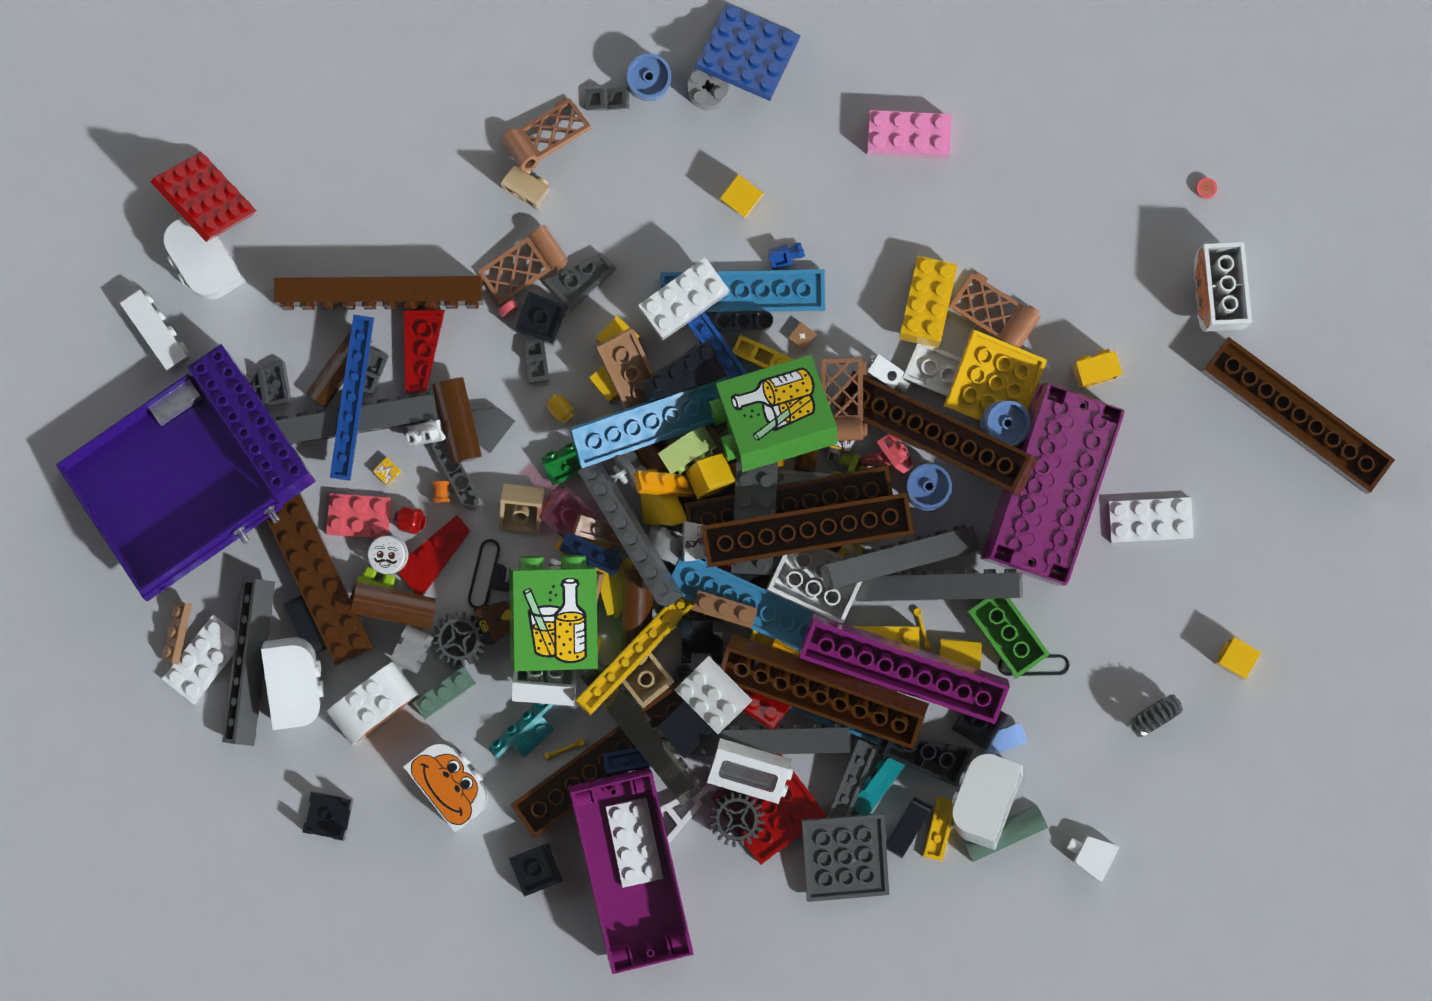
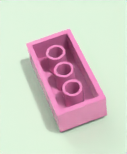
M870 110L867 155L948 159L950 156L952 114Z

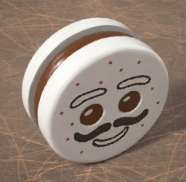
M395 536L378 537L371 543L368 549V561L371 567L382 574H393L400 571L408 560L407 546L401 539Z

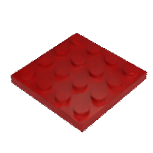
M202 151L156 175L150 181L205 242L248 219L257 211Z
M751 768L739 777L772 788L776 787L778 781L777 775ZM794 771L791 780H786L785 785H788L785 797L780 798L779 804L756 798V802L753 803L754 806L762 805L760 809H757V812H764L765 814L759 816V820H765V823H758V827H761L763 831L755 830L754 833L758 835V838L756 839L751 835L749 837L752 841L751 844L747 842V839H744L743 842L760 865L802 835L801 819L823 818L827 816ZM724 788L711 799L719 808L720 805L716 803V800L718 799L723 803L725 801L722 798L723 794L726 795L727 799H730V792L733 790ZM733 791L734 797H738V792ZM742 793L741 798H745L746 794ZM749 796L748 801L751 802L754 797ZM738 801L727 804L731 810L736 812L746 805ZM752 809L744 817L745 822L751 828L754 825ZM722 810L721 813L729 822V816ZM729 811L733 818L731 826L733 824H742L745 827L741 820L742 814L745 811L741 814L737 813V815ZM741 827L733 828L739 836L747 834Z

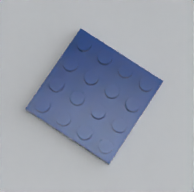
M726 3L696 63L695 69L770 101L801 35Z

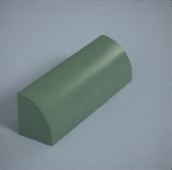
M1034 805L1007 818L996 850L969 842L963 838L961 840L971 861L975 862L1045 830L1048 826L1038 806Z

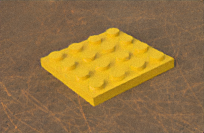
M972 330L943 407L977 421H980L984 409L996 401H1015L1023 405L1028 411L1047 359L977 330ZM1005 420L1004 425L1007 427L1008 422Z

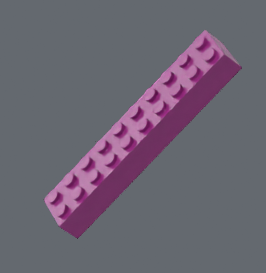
M814 613L799 649L800 659L996 724L1010 688L1009 681L1006 678Z

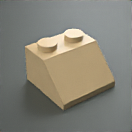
M514 166L502 180V189L538 210L550 191V187L547 185L549 182L539 176L536 179L530 175L531 171L525 172L520 167Z
M504 483L500 502L499 530L540 535L545 488Z
M651 652L622 683L640 706L644 708L673 685L675 681Z

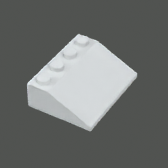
M825 548L782 555L767 585L766 591L815 614L844 623L862 582L826 591L819 567L826 565V561L834 559V557L841 561L845 560V558Z

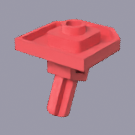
M889 434L877 441L881 448L880 451L862 455L860 460L864 467L893 465L902 473L914 467L912 456L905 445L899 439Z

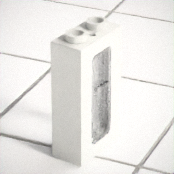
M720 738L707 783L779 804L780 798L785 797L788 785H785L786 780H791L794 768H791L792 759Z

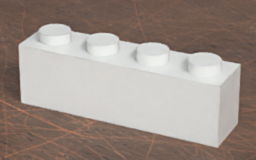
M138 290L120 304L164 368L171 372L189 359L187 355L189 350L183 342L179 343L176 340L175 336L178 334L171 325L167 327L163 321L166 317L159 308L156 310L153 307L152 303L154 300L150 294Z

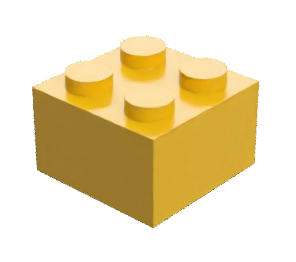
M1105 349L1095 354V357H1090V354L1079 357L1072 366L1078 388L1083 389L1119 378L1123 373L1116 351L1110 352V349Z

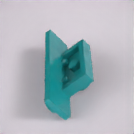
M536 703L522 714L515 724L510 725L500 738L494 740L488 750L497 759L512 745L525 758L554 730L542 717L554 704Z
M889 757L881 758L875 766L877 770L872 776L869 774L864 780V787L859 792L853 809L859 814L871 813L906 765Z

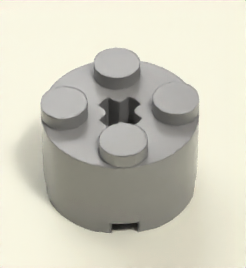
M697 69L691 73L688 80V96L691 102L700 109H717L725 102L728 96L729 84ZM706 84H709L710 87H712L710 92H707L706 89H703L705 88Z
M652 525L647 536L662 561H668L669 564L676 566L683 552V536L676 535L663 527Z
M407 625L400 636L399 643H397L391 662L417 674L422 663L427 658V649L430 648L434 636Z

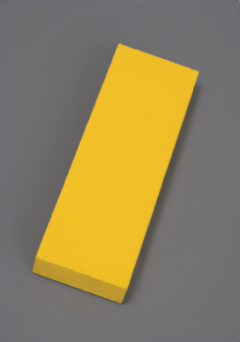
M939 796L936 798L922 854L923 857L943 861L953 821V803L951 799Z

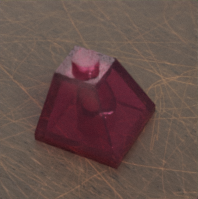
M560 483L547 497L539 518L564 539L567 531L573 532L579 513L591 517L596 513L567 486Z

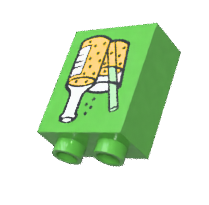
M811 355L716 383L718 399L709 401L712 418L715 425L726 423L729 435L721 437L722 446L728 461L738 458L742 472L838 444L837 425Z
M585 555L561 556V566H544L543 556L519 557V567H509L511 668L514 671L598 669L597 569L592 565H586Z

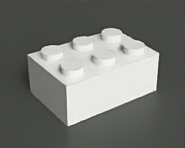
M709 656L675 689L717 734L753 701Z
M578 669L514 671L512 701L574 706Z

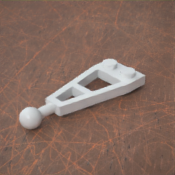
M706 780V785L697 793L691 791L660 807L661 813L667 811L677 824L667 836L668 843L674 839L703 804L701 799L710 792L719 791L721 787L709 784ZM691 798L695 804L681 820L672 807Z

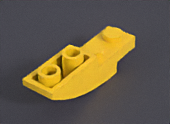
M742 335L739 336L732 350L736 356L763 369L794 360Z

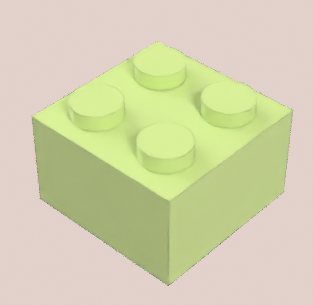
M705 426L687 433L659 452L658 455L670 474L675 472L681 474L688 470L695 462L713 455L712 450L717 445Z

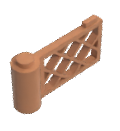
M564 98L555 103L553 109L518 130H506L503 133L501 142L519 167L526 172L535 168L539 160L592 128L571 98L567 100ZM569 106L572 108L571 116L561 115L562 110ZM549 118L555 119L554 126H547L544 123ZM559 121H569L568 127H558ZM573 121L582 122L584 125L579 129H572ZM531 129H538L536 137L528 136L526 132ZM542 130L552 131L550 138H542ZM556 132L566 133L565 137L561 140L554 139ZM538 143H548L547 148L539 152L537 149Z
M543 225L478 270V273L499 304L502 305L511 300H516L515 295L554 269L559 271L567 265L566 261L568 258L546 225ZM526 243L532 249L530 258L519 256L520 248ZM507 256L516 257L513 269L502 267L503 260ZM518 258L530 260L527 272L516 270ZM532 261L541 262L545 268L539 274L530 273ZM490 268L499 269L497 281L489 280L484 272ZM502 270L513 272L511 284L500 282ZM516 272L527 274L526 282L523 285L514 284ZM499 284L510 286L509 294L504 298H501L497 293Z
M979 272L976 275L971 273L949 308L997 339L1021 348L1041 318L1038 315L1039 311L1031 305L1028 308L996 289L987 283L988 278ZM972 280L981 284L982 292L970 294L969 285ZM993 292L997 294L999 303L987 305L985 294ZM983 295L985 305L973 308L971 297ZM969 298L971 308L961 310L956 304L960 299ZM1011 303L1017 307L1012 315L1004 316L1002 305ZM1000 306L1002 317L990 319L988 308ZM986 309L988 319L978 321L975 319L974 311ZM1003 320L1004 328L1000 334L992 330L991 322Z
M863 358L821 359V383L825 395L830 399L828 403L830 405L833 402L840 409L833 416L837 425V441L863 440L864 436H867L868 433L867 424L863 423V375H867V362H863ZM850 363H858V371L851 377L844 369ZM826 364H836L840 368L832 378L826 373ZM842 372L850 378L843 387L834 381ZM833 382L840 390L831 398L826 393V388ZM852 382L858 386V392L853 397L845 391ZM843 392L850 400L841 408L834 400ZM854 402L858 406V415H848L844 410Z

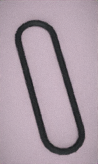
M487 539L483 541L479 549L476 566L468 594V603L474 609L486 606L489 599L494 565L485 602L481 606H475L471 602V595L476 579V574L482 550L486 543L493 542L497 546V553L494 565L498 562L500 554V545L496 540Z
M1049 655L1046 658H1063L1067 664L1066 669L1062 672L1024 673L1021 676L1063 675L1069 670L1070 663L1064 655ZM1000 659L998 662L999 671L1003 675L1012 676L1011 673H1006L1002 670V661Z

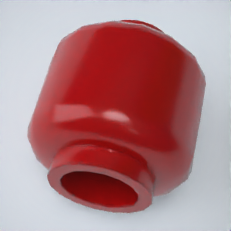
M406 505L400 511H396L394 522L399 531L417 534L424 529L426 516L420 508Z

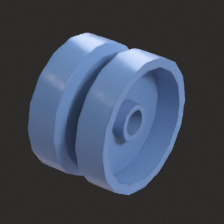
M653 53L642 54L636 57L630 63L626 74L629 91L637 99L643 101H655L661 98L668 91L671 83V69L668 63L661 56ZM647 73L652 74V80H647L645 75Z
M996 401L991 403L984 409L980 419L982 432L1012 446L1020 444L1027 437L1031 427L1029 412L1023 405L1015 401ZM1005 420L1008 422L1007 427L1004 425Z
M936 464L918 466L911 472L907 480L906 493L908 494V499L919 510L927 512L939 510L948 502L951 496L952 481L944 468ZM926 484H932L933 489L927 490L925 488Z

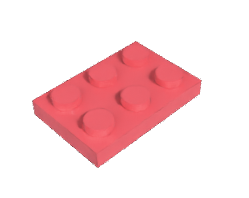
M329 493L326 534L365 538L389 536L392 498Z

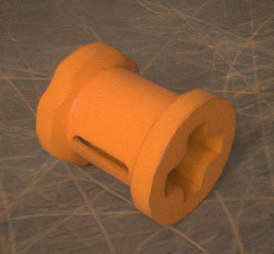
M449 481L431 482L433 486L432 503L450 502L448 498Z

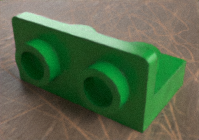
M573 443L565 445L561 450L550 451L541 458L552 486L579 475L578 471L581 467Z

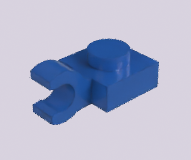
M801 242L793 244L790 248L785 244L767 250L772 270L792 265L791 260L805 256Z

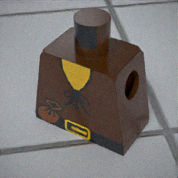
M506 601L473 609L490 646L510 633V608Z

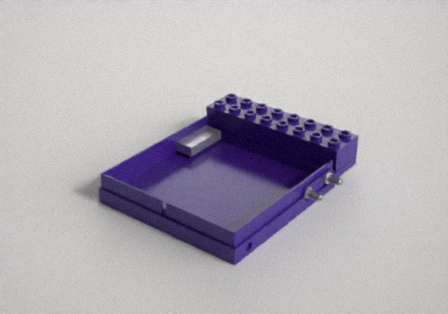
M222 344L187 367L192 376L187 373L56 464L58 470L142 598L147 602L240 538L243 544H247L246 541L249 542L250 540L246 533L269 517L273 523H277L276 520L279 521L280 519L276 512L284 507L283 504L316 482L231 354Z

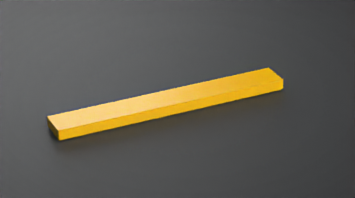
M681 597L669 607H664L575 702L591 716L682 620V615H687L692 610L694 602Z

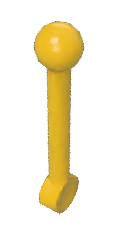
M915 608L913 613L917 616L925 642L924 648L927 650L931 649L932 644L928 641L921 618L922 610Z
M579 738L575 743L554 752H546L544 758L550 760L553 756L571 748L581 747L584 745V740Z

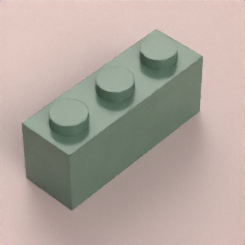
M462 667L414 701L413 704L424 720H427L477 683L467 669Z

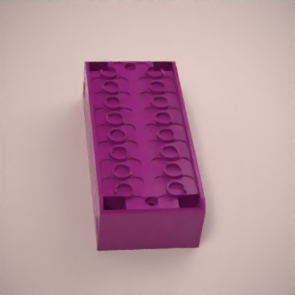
M1048 382L1038 384L1029 410L1031 419L1029 433L1017 446L1018 449L1033 455L1038 461L1019 497L1008 491H1002L980 557L981 560L1007 569H1017V572L1056 586L1067 585L1124 417V409Z
M643 768L568 786L612 974L694 955L653 773L650 768ZM646 797L663 879L623 888L605 806Z

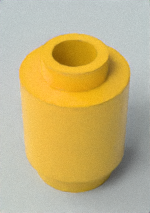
M554 394L546 401L549 404L546 408L562 424H565L575 415L574 408L562 394L559 396Z

